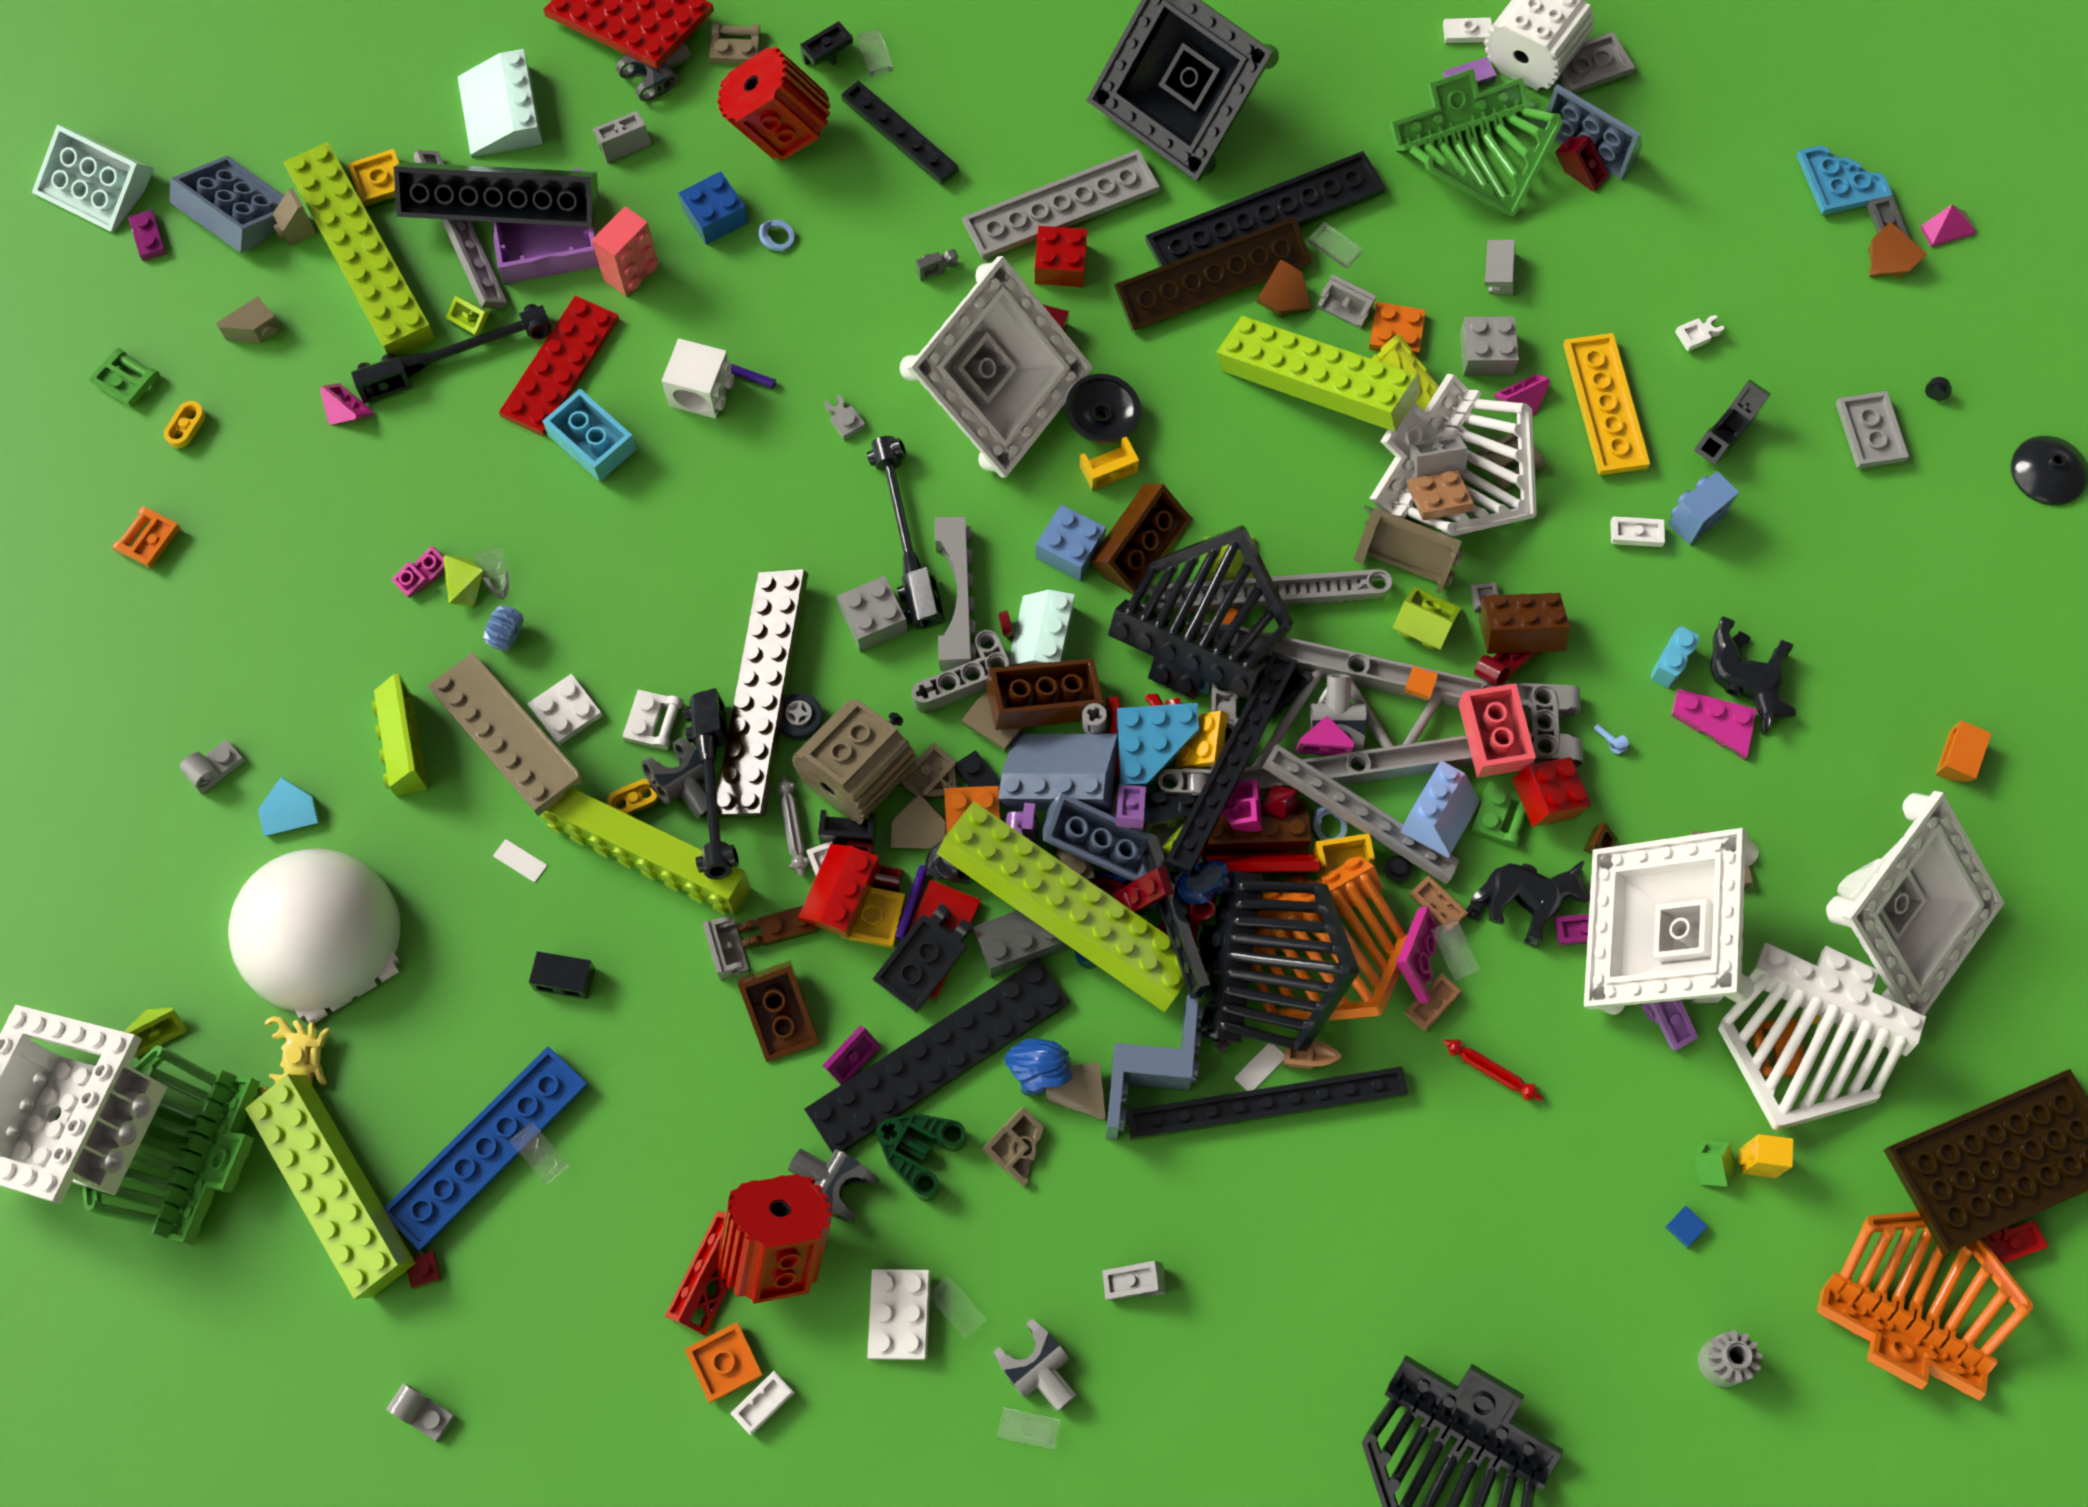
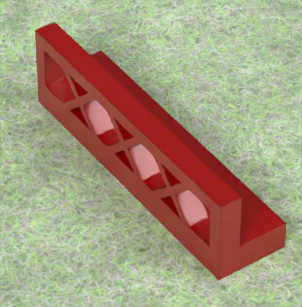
M721 1211L716 1212L664 1316L704 1336L728 1290L726 1285L727 1279H722L721 1270L719 1271L718 1252L726 1214ZM716 1280L718 1289L715 1295L707 1297L706 1287L708 1283ZM703 1306L704 1317L700 1325L691 1322L690 1320L695 1310Z

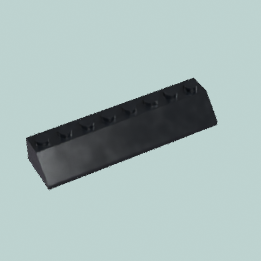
M401 162L394 166L397 217L593 227L598 200L597 172Z

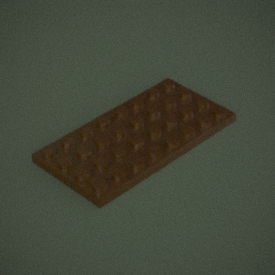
M2071 1069L1900 1141L1883 1150L1943 1256L2088 1191V1097Z

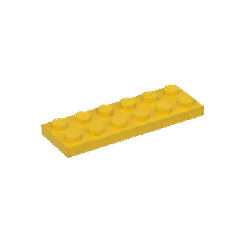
M1614 333L1565 339L1563 347L1598 476L1648 469L1650 461Z

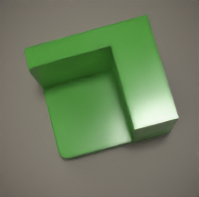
M1703 1141L1694 1154L1699 1183L1701 1185L1728 1187L1736 1174L1731 1142Z

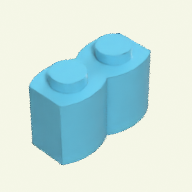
M1683 626L1677 628L1653 667L1651 680L1666 688H1670L1684 670L1687 660L1695 650L1699 635Z

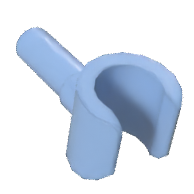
M1599 724L1594 727L1609 742V747L1613 754H1620L1627 750L1629 742L1624 735L1614 738Z

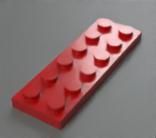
M575 295L500 409V417L544 437L547 431L543 420L571 396L618 323V314Z

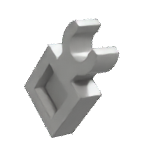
M838 394L836 395L838 405L831 406L826 401L825 407L826 411L833 415L830 417L831 423L845 441L864 430L865 423L852 405L845 408L844 399Z

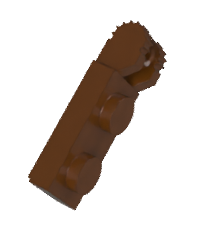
M803 906L758 917V920L752 919L737 925L739 933L757 929L761 930L762 935H755L741 941L742 948L745 949L760 945L768 946L816 933L818 929L817 926L798 919Z

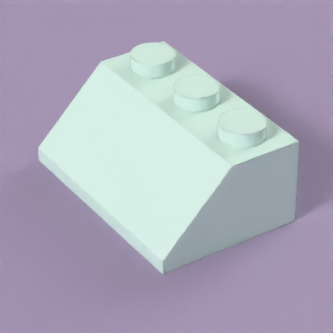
M1045 590L1023 596L1010 652L1009 666L1063 660L1074 610V594Z

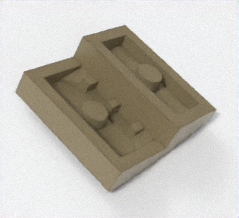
M987 690L961 720L964 726L1006 752L1017 735L1022 734L1026 728L995 730Z

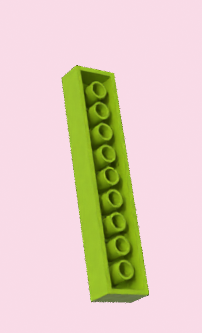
M325 142L283 161L294 185L386 354L404 356L436 341L428 321L329 143Z
M974 801L944 837L937 852L939 856L1165 1013L1185 984L1168 935Z

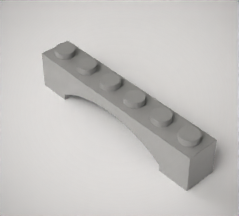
M965 517L934 518L936 552H942L947 559L957 584V602L952 621L945 634L938 636L940 670H950L971 662V660H976L975 644H970V636H975V621L969 620V612H974V596L968 595V588H973V573H968L967 565H972V549H967V542L972 541L971 526H966Z

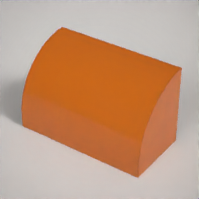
M1961 720L1950 730L1935 774L1959 782L1975 780L1992 733Z

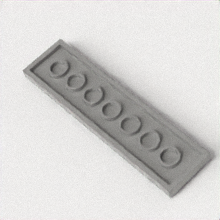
M1138 149L962 217V222L983 261L1037 240L1038 226L1066 228L1155 194L1159 192V185Z

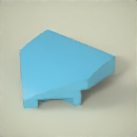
M283 777L278 780L258 809L264 836L320 823L312 794L290 783Z

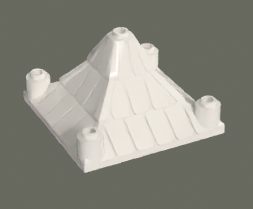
M998 256L993 263L981 264L976 271L977 284L918 355H908L902 359L900 373L907 381H919L930 392L937 403L942 406L950 418L955 421L957 426L980 451L979 464L983 470L996 472L1000 477H1007L1066 403L1072 386L1080 379L1086 377L1093 366L1004 256Z
M1933 791L1930 796L1912 793L1905 799L1903 803L1905 817L1908 820L1914 821L1905 835L1881 859L1878 858L1864 865L1843 879L1838 886V896L1834 897L1826 907V913L1831 923L1852 928L1856 937L1859 938L1862 947L1869 955L1870 960L1888 987L1883 992L1882 997L1923 1016L2004 905L2002 897L1945 794L1938 791Z
M1737 828L1593 850L1584 993L1585 1008L1589 1010L1600 1009L1608 1014L1615 1015L1621 1012L1625 1005L1719 996H1725L1736 1003L1746 1002L1750 999L1754 992V983L1751 978L1742 974L1741 961L1745 867L1752 865L1756 861L1759 851L1757 845L1748 839L1747 830Z

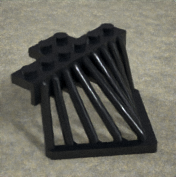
M1241 525L1153 560L1131 600L1125 599L1115 609L1108 636L1154 656L1148 679L1189 698L1196 699L1204 679L1249 700L1260 673L1267 665L1262 659L1290 632L1294 622L1246 527ZM1229 544L1189 626H1185L1189 612L1215 560L1220 555L1222 547ZM1238 549H1240L1244 556L1242 566L1204 634H1202L1201 630L1206 613ZM1207 553L1174 620H1171L1173 608L1194 568L1198 565L1200 555ZM1187 561L1158 614L1157 605L1177 573L1179 564ZM1166 569L1147 604L1143 607L1141 601L1155 577L1162 570ZM1252 572L1257 582L1254 589L1220 640H1216L1222 621L1249 573ZM1263 595L1268 604L1266 611L1235 648L1231 647L1234 636L1259 598ZM1275 618L1279 628L1251 655L1246 654V651L1271 620Z
M1223 871L1219 881V904L1215 910L1216 926L1203 925V931L1199 936L1201 960L1204 969L1208 971L1210 976V986L1204 994L1206 1005L1201 1022V1037L1242 1042L1243 1036L1293 1050L1307 1051L1359 973V967L1329 887L1323 883L1262 881L1263 875L1240 871ZM1263 892L1314 894L1316 902L1260 899V895ZM1266 910L1317 913L1322 915L1324 922L1258 917V912ZM1256 929L1329 934L1331 942L1255 934ZM1254 946L1334 954L1337 956L1339 963L1253 953ZM1251 965H1266L1337 974L1332 983L1251 971ZM1249 982L1325 994L1320 1002L1254 990L1249 988ZM1247 1000L1309 1011L1312 1014L1308 1020L1249 1008L1246 1004ZM1245 1018L1300 1030L1296 1038H1291L1246 1026L1244 1020Z
M1405 1355L1391 1378L1384 1394L1390 1398L1362 1440V1446L1382 1507L1413 1506L1450 1436L1455 1437L1456 1440L1421 1507H1435L1455 1466L1468 1446L1473 1448L1446 1507H1460L1473 1476L1485 1456L1490 1458L1471 1507L1485 1506L1501 1466L1506 1468L1507 1472L1497 1507H1510L1518 1477L1524 1479L1520 1507H1533L1536 1487L1541 1490L1545 1488L1548 1476L1563 1453L1562 1448L1512 1419L1523 1401L1524 1394L1472 1363L1457 1386ZM1399 1407L1407 1408L1384 1447L1380 1450L1377 1440L1379 1435ZM1418 1416L1422 1417V1422L1394 1472L1389 1477L1386 1465L1391 1460L1413 1421ZM1437 1426L1440 1429L1398 1505L1395 1492L1399 1489L1427 1436Z

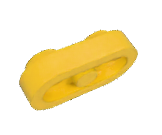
M187 401L179 406L164 430V438L171 447L179 449L190 444L206 417L201 405L195 401Z
M641 779L613 791L608 796L607 805L631 816L654 806L660 798L652 789L648 780ZM645 792H651L650 797H642ZM622 802L626 803L625 808H623V809H619V808H618V805H619L620 803H622Z

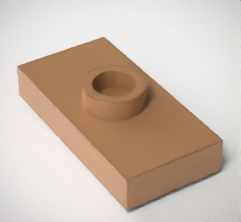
M1429 875L1409 894V897L1420 907H1429L1436 922L1448 934L1468 915V912Z
M1442 973L1426 989L1430 993L1429 1002L1419 1004L1416 999L1404 1012L1424 1033L1462 993Z

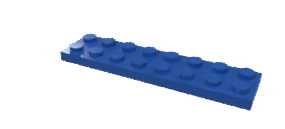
M548 1046L384 1207L393 1225L419 1251L423 1252L589 1085Z

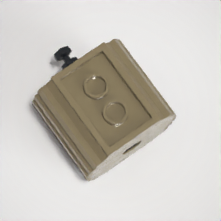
M849 699L793 755L792 762L802 781L814 793L851 821L861 824L917 766V757L913 754L914 750L909 746L910 743L899 733L898 728L895 727V725L901 726L904 721L898 713H890L888 716L890 721H888L860 700L853 701Z

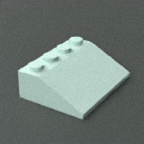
M524 49L499 53L458 76L471 157L543 144L530 68Z
M57 125L32 193L110 232H114L145 192L154 168L79 131Z

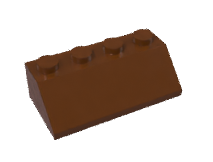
M1144 484L1089 562L1103 578L1134 595L1148 571L1150 563L1169 553L1192 520V517L1164 484Z
M1297 799V808L1284 819L1261 812L1263 831L1258 832L1235 830L1222 814L1202 855H1205V853L1308 851L1311 833L1309 813L1305 800Z

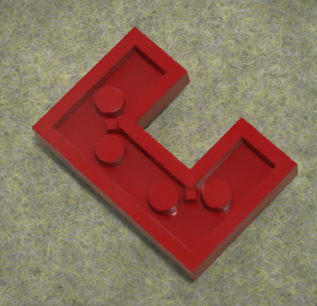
M2035 1220L2011 1229L2006 1227L1982 1238L2002 1264L2048 1247Z

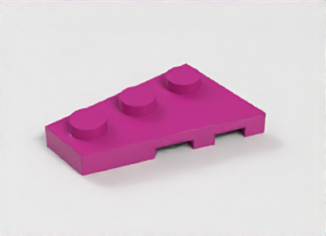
M1682 689L1677 690L1671 714L1673 718L1698 733H1705L1715 739V743L1730 748L1741 759L1745 760L1747 758L1757 709Z
M1428 906L1418 908L1396 962L1398 970L1404 975L1419 1004L1428 1003L1430 1000V993L1426 991L1427 981H1432L1433 971L1430 968V956H1435L1439 931V926Z

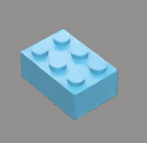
M581 389L543 420L548 436L599 482L637 450L632 434Z

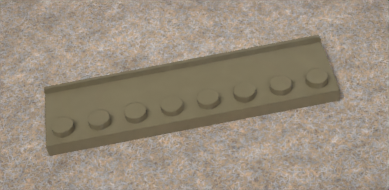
M470 651V655L427 686L536 815L539 816L564 797L563 793L573 785L577 784L579 786L582 784L581 779L583 778L476 655Z

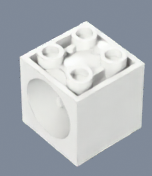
M679 338L662 378V385L669 407L715 419L719 410L724 409L726 403L725 394L727 389L732 388L734 382V375L731 373V362L728 360L726 350Z

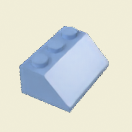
M1441 760L1410 811L1400 832L1449 858L1480 803L1466 774Z

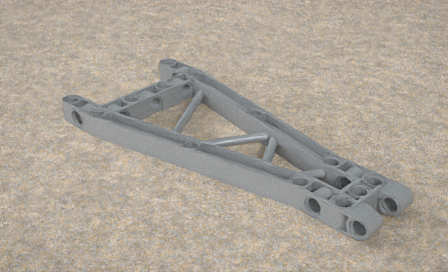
M1203 623L1202 634H1204L1209 623ZM1230 624L1220 625L1216 640H1220ZM1240 627L1230 646L1235 648L1250 629ZM1261 632L1248 648L1246 654L1251 655L1272 634ZM1284 637L1262 659V661L1268 663L1274 651L1298 660L1296 669L1311 672L1313 679L1297 695L1252 767L1245 768L1239 782L1257 779L1260 788V798L1266 797L1273 785L1295 789L1262 767L1272 749L1284 737L1320 679H1327V675L1331 674L1351 676V698L1355 704L1366 705V722L1382 748L1302 759L1310 766L1342 786L1431 773L1435 771L1441 760L1457 769L1474 766L1467 736L1416 742L1440 704L1459 709L1458 703L1463 692L1496 686L1486 681L1416 666L1438 674L1431 698L1426 700L1404 692L1412 667L1415 665ZM1351 667H1360L1362 672H1355ZM1211 683L1210 712L1221 710L1228 714L1226 735L1230 736L1238 721L1237 705L1239 695L1230 691H1222L1219 689V686ZM1516 683L1536 756L1533 764L1571 757L1575 767L1581 766L1583 764L1582 740L1569 734H1559V718L1577 715L1581 712L1580 688L1574 685ZM1357 686L1428 702L1402 745L1393 746ZM1536 698L1545 699L1547 704L1538 702ZM1537 722L1545 723L1548 728H1541ZM1538 747H1545L1549 753H1542ZM1359 764L1362 766L1363 770L1356 771L1351 767V765ZM1210 766L1209 769L1184 768L1164 770L1158 778L1157 792L1199 796L1214 766ZM1170 781L1175 783L1176 787L1168 789L1164 787L1163 783Z

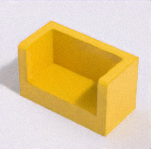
M1126 436L1122 438L1121 447L1090 460H1088L1085 453L1081 454L1080 468L1093 491L1138 473L1139 459Z
M1369 833L1316 841L1313 849L1314 854L1320 860V870L1317 872L1318 877H1321L1328 871L1339 868L1350 858L1360 856L1372 865L1375 860Z

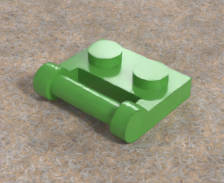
M117 348L94 372L89 380L93 385L132 407L150 385L158 382L160 373L153 368L148 369L128 357L125 351ZM124 365L142 377L137 380L117 368V366Z
M1488 782L1471 833L1509 847H1518L1520 842L1519 834L1526 816V811L1518 793ZM1510 802L1518 804L1509 832L1505 833L1501 831Z

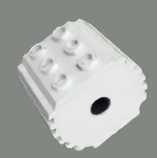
M1511 0L1485 36L1484 45L1487 46L1485 52L1489 54L1487 58L1490 62L1494 63L1497 72L1513 80L1523 78L1524 85L1536 91L1541 87L1548 89L1556 82L1591 35L1595 25V21H1593L1594 14L1591 13L1593 9L1585 0Z

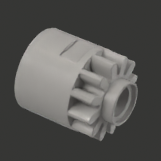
M1736 1330L1724 1332L1709 1339L1703 1344L1698 1355L1701 1373L1710 1383L1722 1388L1733 1387L1752 1379L1755 1372L1761 1369L1758 1362L1762 1358V1354L1757 1353L1756 1350L1758 1343L1756 1341L1751 1342L1748 1339V1333L1740 1334Z

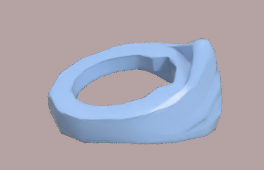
M769 220L761 224L759 238L766 248L774 251H785L794 243V232L782 220ZM770 227L784 228L789 234V240L785 244H777L768 236V230Z
M1323 806L1319 807L1313 814L1311 820L1312 830L1320 841L1345 837L1347 821ZM1326 814H1333L1341 823V832L1334 838H1328L1321 832V818Z

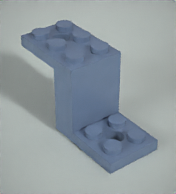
M1187 995L1184 1007L1181 1049L1115 1043L1106 1139L1117 1140L1118 1132H1124L1126 1109L1121 1108V1104H1126L1128 1085L1189 1091L1190 1084L1196 1083L1199 1060L1194 1059V1056H1198L1201 1041V1032H1196V1029H1200L1203 1014V1005H1198V998L1191 999L1190 995Z

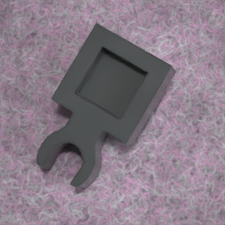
M951 249L943 255H940L939 252L927 254L916 260L917 275L920 281L942 274L945 268L957 266L959 264L957 258L959 257L955 249Z

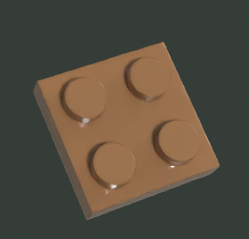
M1458 470L1408 479L1407 487L1423 521L1473 511L1474 503Z

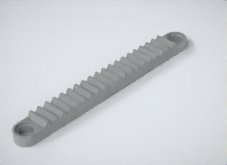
M1380 569L1271 577L1287 607L1293 604L1301 606L1303 603L1307 605L1313 603L1319 605L1323 602L1331 604L1334 601L1342 603L1346 600L1348 602H1353L1354 600L1362 602L1365 599L1385 597L1392 586L1391 575ZM1246 578L1230 608H1241L1257 583L1255 578ZM1234 579L1222 581L1207 612L1210 610L1216 612V608L1219 607ZM1382 579L1386 586L1382 589H1377L1373 587L1372 580ZM1211 581L1204 582L1190 611L1196 612ZM1187 582L1173 608L1174 615L1177 614L1193 582ZM1175 583L1169 584L1157 605L1158 614ZM1151 585L1146 595L1151 596L1157 585ZM1263 595L1254 606L1256 609L1262 606L1268 607Z

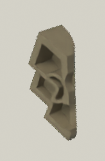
M1100 1063L1070 1066L1073 1076L1068 1083L1060 1087H1046L1047 1102L1069 1107L1070 1110L1078 1113H1086L1097 1117V1120L1100 1121L1106 1120Z
M1024 1107L1018 1108L981 1150L1013 1180L1024 1187L1028 1183L1027 1176L1031 1162L1035 1159L1036 1145L1041 1138L1044 1127Z

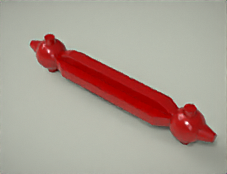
M1460 1039L1443 1040L1450 1056L1460 1055L1465 1063L1512 1091L1521 1092L1526 1101L1533 1099L1542 1100L1543 1097L1538 1092L1534 1083L1525 1084L1521 1077L1476 1050L1465 1048Z

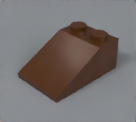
M791 960L738 979V987L766 1062L819 1044Z

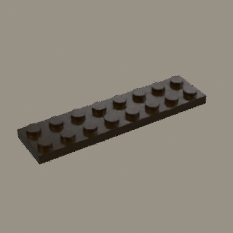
M1292 217L1116 283L1114 287L1130 329L1133 332L1268 281L1280 259L1297 269L1308 266L1313 262L1296 217Z

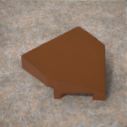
M1890 221L1871 240V245L1868 248V253H1870L1869 277L1886 275L1901 278L1903 274H1908L1926 257L1927 253Z
M1280 259L1256 303L1279 314L1280 318L1284 317L1285 314L1301 310L1302 312L1309 311L1311 307L1302 272Z

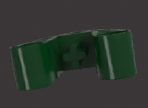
M917 1113L883 1120L877 1127V1137L889 1169L917 1198L922 1201L933 1200L939 1192V1183L936 1175L898 1152L902 1150L923 1162L927 1158L931 1146L908 1135L910 1132L949 1151H958L966 1143L964 1126L955 1120ZM890 1129H893L896 1137L892 1138L890 1136V1140H887L884 1132L888 1130L890 1133ZM951 1130H956L961 1133V1138L956 1142H950L946 1139V1134ZM923 1180H930L934 1183L931 1191L922 1192L918 1189L919 1183Z

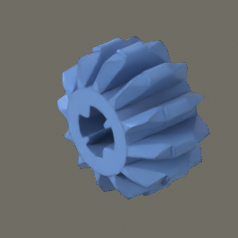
M499 605L492 612L485 626L483 634L485 643L497 650H509L516 643V639L522 630L524 622L522 613L511 606Z

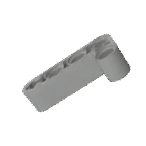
M990 630L978 633L975 639L978 659L916 683L912 688V699L915 709L923 713L930 712L987 690L986 681L989 668L996 665L1002 667L1009 666L1008 657L996 633ZM985 643L993 645L990 649H984L981 646ZM970 675H977L979 676V679L975 681H970L967 679V677ZM947 684H952L955 686V688L952 690H944L943 686Z

